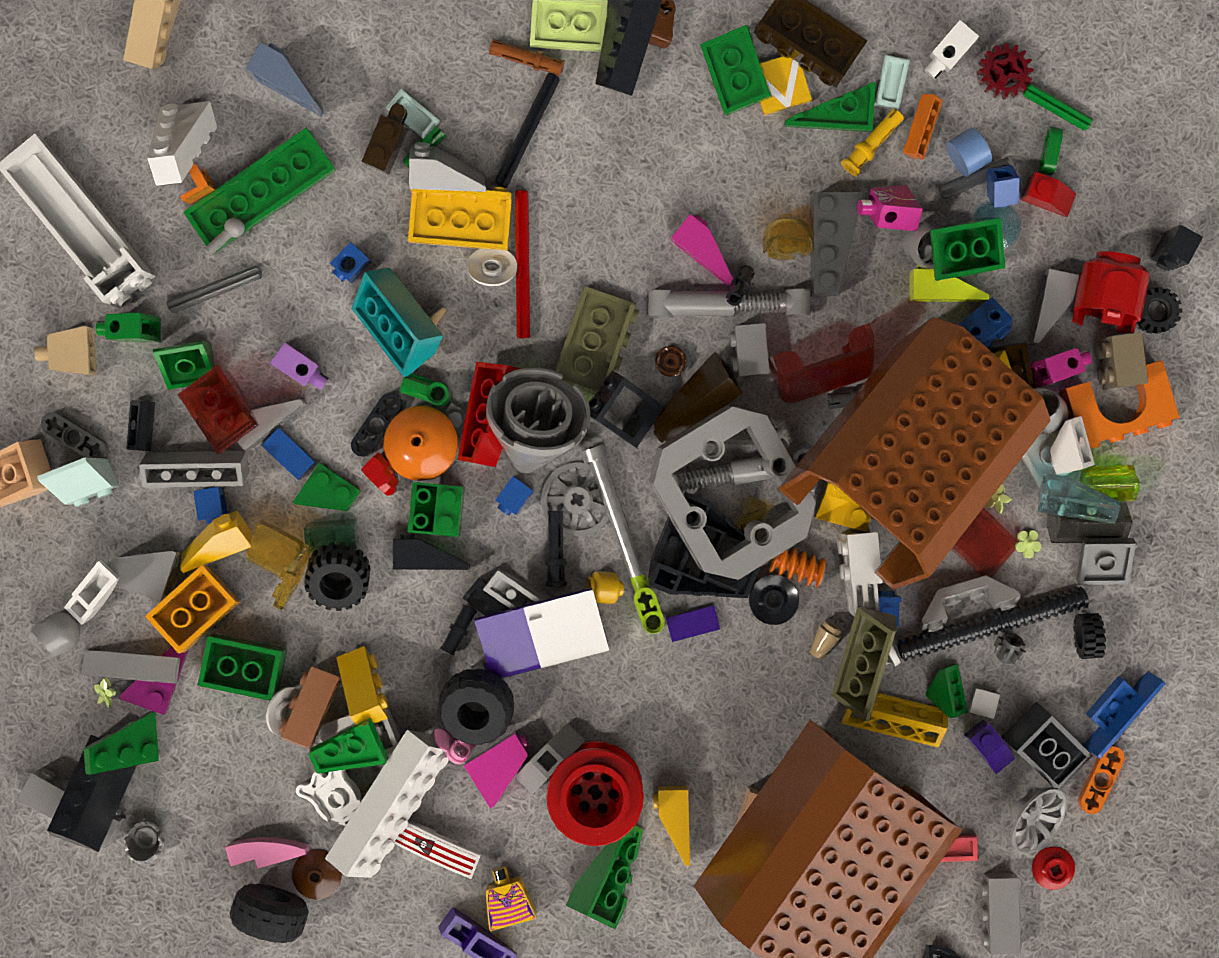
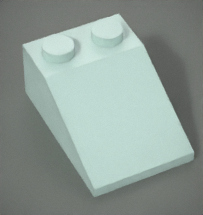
M85 457L37 476L38 481L65 505L74 504L75 507L89 503V498L97 495L98 498L111 495L113 494L112 489L119 487L109 459Z

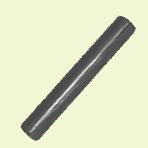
M252 266L167 301L168 309L171 313H177L262 278L261 270L258 266Z

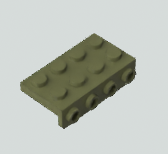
M584 286L555 372L563 375V381L572 387L576 384L583 392L595 396L602 386L603 380L612 370L619 371L623 357L619 356L621 347L627 348L631 333L627 332L629 324H635L639 310L635 309L636 302H630Z

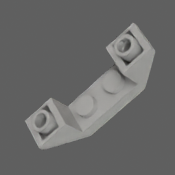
M988 576L938 589L921 621V631L928 629L929 632H933L943 628V624H946L948 618L943 606L945 603L946 606H952L961 602L960 599L970 596V599H976L985 595L984 592L987 591L993 610L1001 608V611L1016 606L1015 603L1021 597L1020 593Z

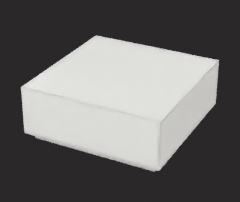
M974 687L968 712L994 719L1000 694Z

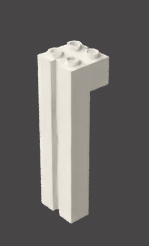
M33 134L0 161V171L84 272L86 277L83 279L103 303L117 308L119 306L124 307L132 301V293L137 289L143 291L152 284L151 280L155 277L154 273L43 138Z

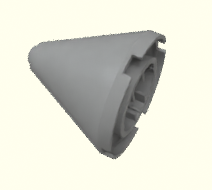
M542 368L515 370L504 375L503 380L496 386L493 385L490 390L486 405L488 423L514 467L519 472L532 473L575 447L586 434L590 421L588 400L576 384L572 387L563 381V375Z

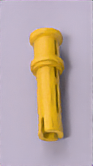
M892 109L863 142L857 143L854 146L855 150L847 159L843 158L840 162L842 167L849 174L857 177L860 174L859 170L865 163L874 158L876 149L904 120L903 115L898 110Z

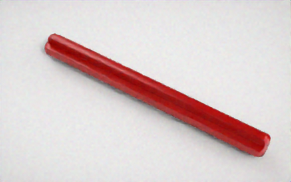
M526 190L515 191V246L517 261L516 334L519 339L530 338L529 193Z

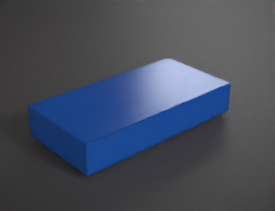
M279 427L261 445L297 480L316 463L312 457Z

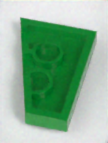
M371 718L311 747L308 753L317 774L386 764L389 758Z

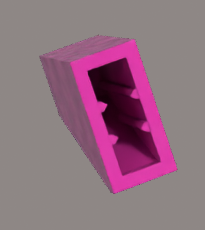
M517 731L474 756L464 764L466 771L490 809L496 805L529 755L528 748L530 744L525 735L521 734L519 736Z

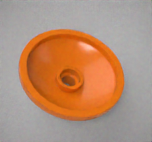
M414 406L401 411L389 423L384 436V452L390 466L401 476L415 481H427L442 475L452 465L458 451V435L452 421L441 411L428 406ZM419 437L421 439L420 445L414 446V439Z

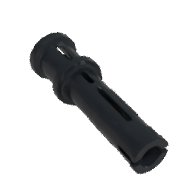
M548 511V558L545 561L547 566L545 586L548 587L567 586V581H565V565H567V561L563 555L564 511Z

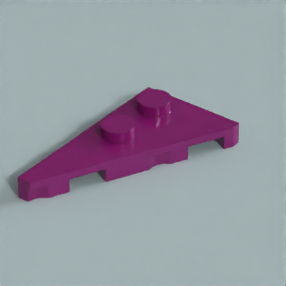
M171 646L162 656L180 658L178 682L189 649L185 653L179 654ZM136 680L120 695L119 699L165 715L177 684Z

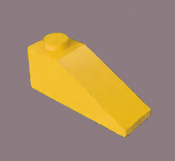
M237 510L214 519L181 553V571L183 573L251 547V529Z
M657 786L658 793H653V809H658L659 817L685 866H690L688 787Z

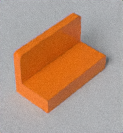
M196 163L192 166L189 173L197 187L180 196L182 201L189 205H194L217 189L206 169Z

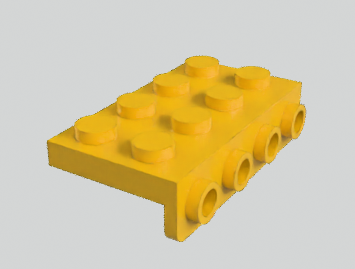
M492 187V191L486 190V192L411 189L409 243L508 251L512 194L507 192L506 188Z

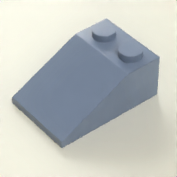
M260 42L245 69L257 82L313 113L322 116L323 111L287 61L288 57L282 53L283 50L272 43H269L267 46Z

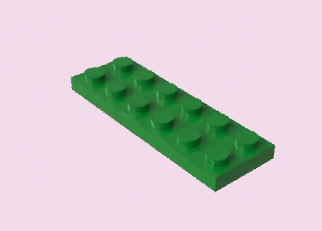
M306 127L186 209L183 213L207 246L225 230L224 225L228 219L233 217L241 219L245 225L244 233H246L335 172L336 169ZM231 237V238H230L223 246H221L216 252H218L219 250H221L222 248H224L225 246H227L228 244H230L232 241H234V240L237 239L238 237H236V238Z

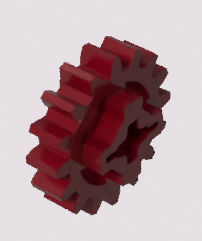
M1005 43L1002 49L995 45L992 48V52L988 50L984 54L986 59L979 61V65L983 67L977 71V75L983 76L979 81V85H987L984 90L985 93L990 90L994 91L993 98L1001 94L1002 99L1006 100L1009 93L1012 98H1015L1018 95V91L1023 92L1026 89L1025 84H1029L1032 81L1027 76L1034 71L1033 68L1027 66L1032 59H1024L1023 56L1026 54V51L1017 52L1018 45H1015L1012 49H1009L1008 43ZM1006 56L1005 59L1001 61L998 59L994 60L997 57ZM1003 67L1007 68V76L1003 74ZM1009 82L1017 83L1014 86L1005 87V85Z

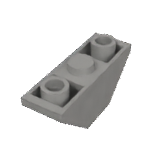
M567 723L515 777L533 795L552 775L555 768L565 758L573 754L585 740Z

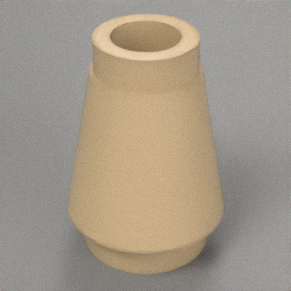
M824 621L823 625L818 627L809 652L822 660L840 640L842 630L833 623Z

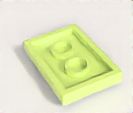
M533 0L530 47L601 52L608 0Z

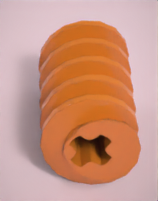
M794 547L789 553L787 549L774 557L769 572L772 573L778 567L779 576L785 571H788V579L797 574L798 583L805 577L807 578V586L816 581L817 589L824 576L826 560L821 558L816 563V555L814 554L807 559L806 551H802L797 556V548Z

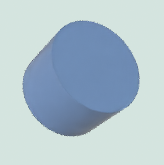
M973 127L946 142L947 152L952 162L965 177L992 162V155L986 141Z

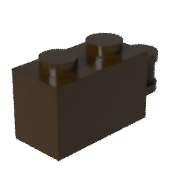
M401 104L392 105L387 117L380 116L361 161L365 165L388 175L409 130L404 125L408 113Z

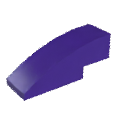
M454 907L451 908L438 926L441 936L460 946L464 953L473 958H516L517 953L507 944Z

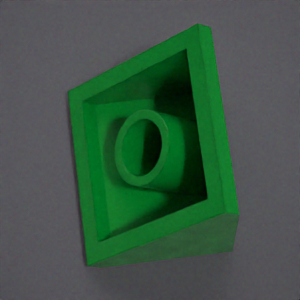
M199 341L153 349L154 357L168 390L217 382L212 345L210 343Z

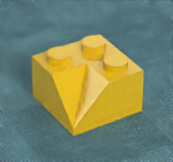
M825 481L815 519L867 532L871 515L836 485Z

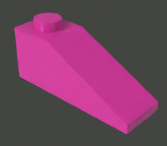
M690 214L671 237V242L729 287L733 278L710 229L707 228L708 223L700 216L696 215L693 217Z

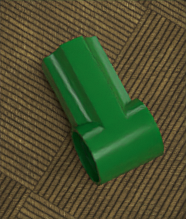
M412 373L404 377L401 383L400 393L438 406L447 405L452 399V391L447 385ZM441 387L445 391V396L442 400L436 401L434 399V391Z

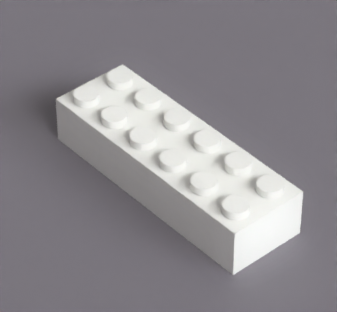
M412 730L405 732L387 760V763L325 859L346 877L371 878L379 871L380 863L385 855L393 849L394 841L398 835L406 829L408 819L420 807L421 799L426 791L434 785L438 772L448 763L449 758L446 752L437 746L432 735Z

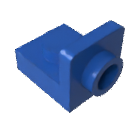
M880 591V596H878L879 611L896 615V626H899V602H902V597L895 596V591Z

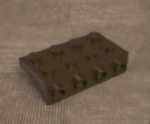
M774 0L753 32L762 43L771 44L777 48V51L783 57L792 58L798 62V65L803 70L813 72L819 76V79L828 86L833 85L836 88L868 41L807 0Z

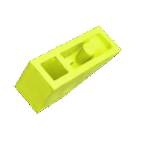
M919 265L916 266V269L910 271L909 302H985L989 300V294L956 277L935 281L934 269L922 268Z

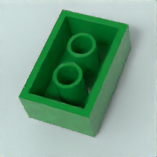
M219 634L207 636L197 686L271 701L280 688L288 649Z

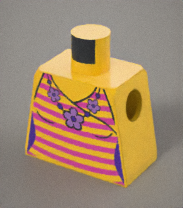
M506 866L493 869L492 873L495 883L489 884L486 887L489 930L493 931L536 919V907L521 876L510 879Z

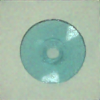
M988 202L977 209L972 219L983 217L1001 218L1004 249H1007L1016 242L1021 231V221L1018 213L1012 206L994 208L992 203Z

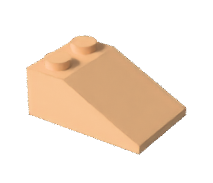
M41 439L18 441L0 450V508L48 490L37 478V476L51 471Z

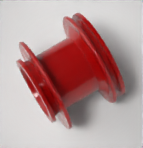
M605 741L583 742L573 754L565 758L555 768L549 777L546 801L551 820L567 838L588 846L608 845L627 835L640 818L644 801L642 776L633 758L625 750ZM588 772L594 773L591 778H585L583 774ZM605 773L611 776V779L605 781L601 778V775ZM580 784L583 790L575 793L572 787ZM592 785H598L599 790L602 792L599 795H592L593 792L589 788ZM610 789H616L619 795L617 797H610L608 792ZM582 801H587L590 807L583 810L579 807V804ZM604 803L608 806V809L605 812H600L597 806Z

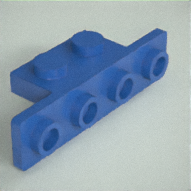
M1147 671L1132 688L1125 680L1118 676L1086 712V715L1098 728L1084 743V747L1098 758H1102L1162 689L1165 682Z

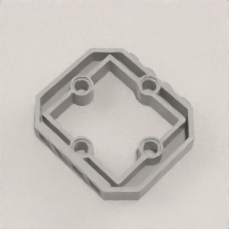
M726 405L657 448L649 484L697 566L704 572L739 580L807 537L816 501L813 498L815 494L813 488L799 505H796L784 495L792 509L790 512L769 525L760 520L749 522L744 529L745 540L718 556L703 530L707 522L706 513L702 508L694 504H688L671 474L698 457L708 461L719 460L725 452L724 441L745 428L763 458V470L774 477L778 486L783 483L798 464L796 460L792 461L788 454L791 451L790 447L783 438H779L776 432L778 426L771 416L768 417L764 414ZM713 441L715 445L714 451L706 454V443ZM780 458L782 466L778 471H775L773 463L776 459ZM695 511L697 514L696 520L688 524L686 521L687 515ZM759 528H763V537L759 540H756V530H758Z

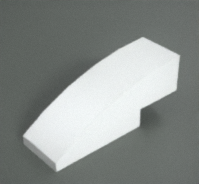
M102 560L98 561L72 593L73 597L64 608L80 624L86 623L96 615L106 602L120 577Z

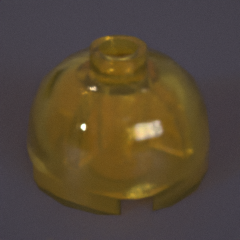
M791 214L780 215L765 228L762 240L763 252H767L769 258L777 260L794 259L791 254L802 253V257L806 256L813 249V237L809 226L805 221Z

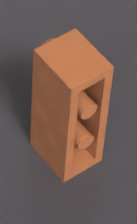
M312 666L309 672H304L300 681V685L303 686L300 694L294 695L289 707L293 710L289 719L284 718L279 730L282 733L281 738L308 750L313 747L341 682L340 677Z

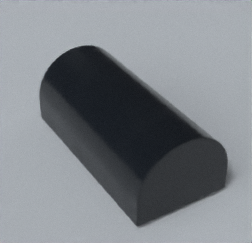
M130 401L127 450L151 452L155 402Z

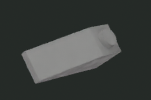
M1048 269L1043 272L1028 345L1039 344L1072 303L1074 297H1076L1079 275L1054 269Z
M298 399L245 411L244 413L240 411L229 419L230 424L226 428L244 451H251L278 427L305 407L307 403L305 400Z
M500 569L494 573L483 588L485 592L510 609L551 599L549 595L540 589Z

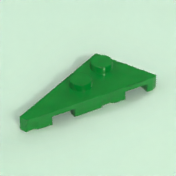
M871 82L860 89L850 91L841 97L819 104L808 111L793 115L785 120L784 127L872 132L876 82Z

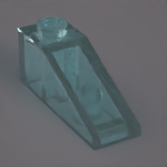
M1043 474L1039 490L1038 512L1112 524L1116 523L1121 507L1120 502L1070 477Z

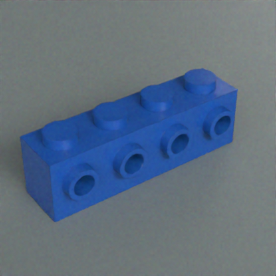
M992 297L958 325L964 327L986 348L990 349L991 343L995 339H1002L1011 331L1010 327L1013 318Z

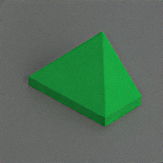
M952 664L940 669L926 691V697L949 718H956L967 713L959 665Z

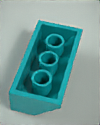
M390 267L366 271L351 309L402 376L406 377L436 354L443 334Z

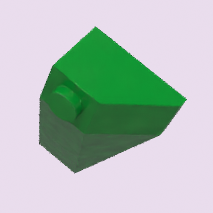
M635 825L627 835L616 842L606 845L576 882L566 904L567 907L616 930L627 904L628 898L624 897L626 883L632 882L633 875L629 874L631 862L637 859L643 829Z

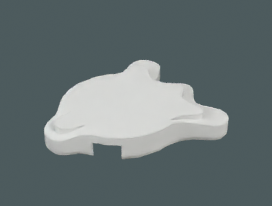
M346 770L329 772L328 775L325 773L317 774L315 771L311 782H302L296 788L297 795L310 801L323 819L328 822L333 820L344 826L347 825L362 801L359 788L348 777Z

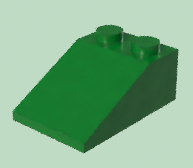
M983 217L930 230L935 281L1005 269L1001 218Z

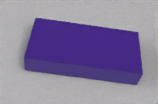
M714 605L665 617L672 642L720 630Z

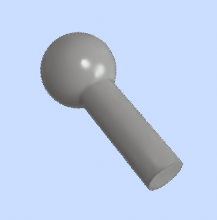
M236 217L228 219L224 225L225 230L204 248V251L209 256H212L231 237L241 236L245 230V225L241 219Z

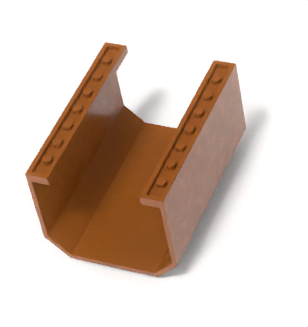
M932 317L894 346L778 489L793 503L799 505L820 479L840 488L899 540L874 572L888 586L896 589L931 576L1051 419L1043 397L962 326Z
M812 720L807 723L698 878L694 888L719 924L749 950L762 958H873L962 832V829L906 784L900 789L875 772L834 740L831 733Z

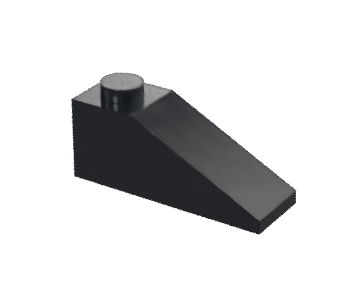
M400 534V539H393V570L470 569V563L422 539H415V534Z

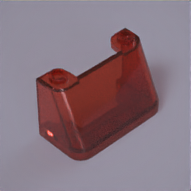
M870 323L859 326L849 332L848 343L841 348L843 354L804 367L801 359L795 352L784 351L772 355L768 359L769 369L780 399L785 403L792 404L869 378L875 368L874 334Z

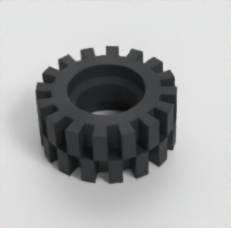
M1163 287L1147 290L1141 321L1136 323V325L1139 324L1141 326L1139 329L1142 331L1146 330L1150 334H1158L1174 328L1177 325L1176 322L1181 319L1178 316L1179 313H1182V308L1178 306L1182 303L1180 300L1177 301L1175 299L1177 297L1176 293L1171 294L1170 289H1163ZM1153 301H1158L1165 307V315L1161 320H1154L1148 314V307Z
M1099 613L1075 615L1073 631L1075 632L1074 645L1077 647L1078 657L1081 659L1103 658V655H1105L1104 650H1106V637L1104 635L1106 631L1103 628L1104 622Z

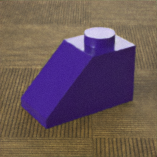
M985 720L979 722L964 735L995 774L1015 759L1003 739Z

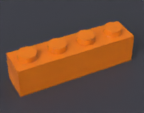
M922 94L903 151L905 155L912 159L924 160L943 102L935 94Z

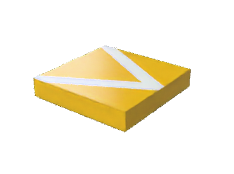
M780 57L761 63L773 96L760 102L763 116L812 101L803 69L798 65L797 61L792 58Z

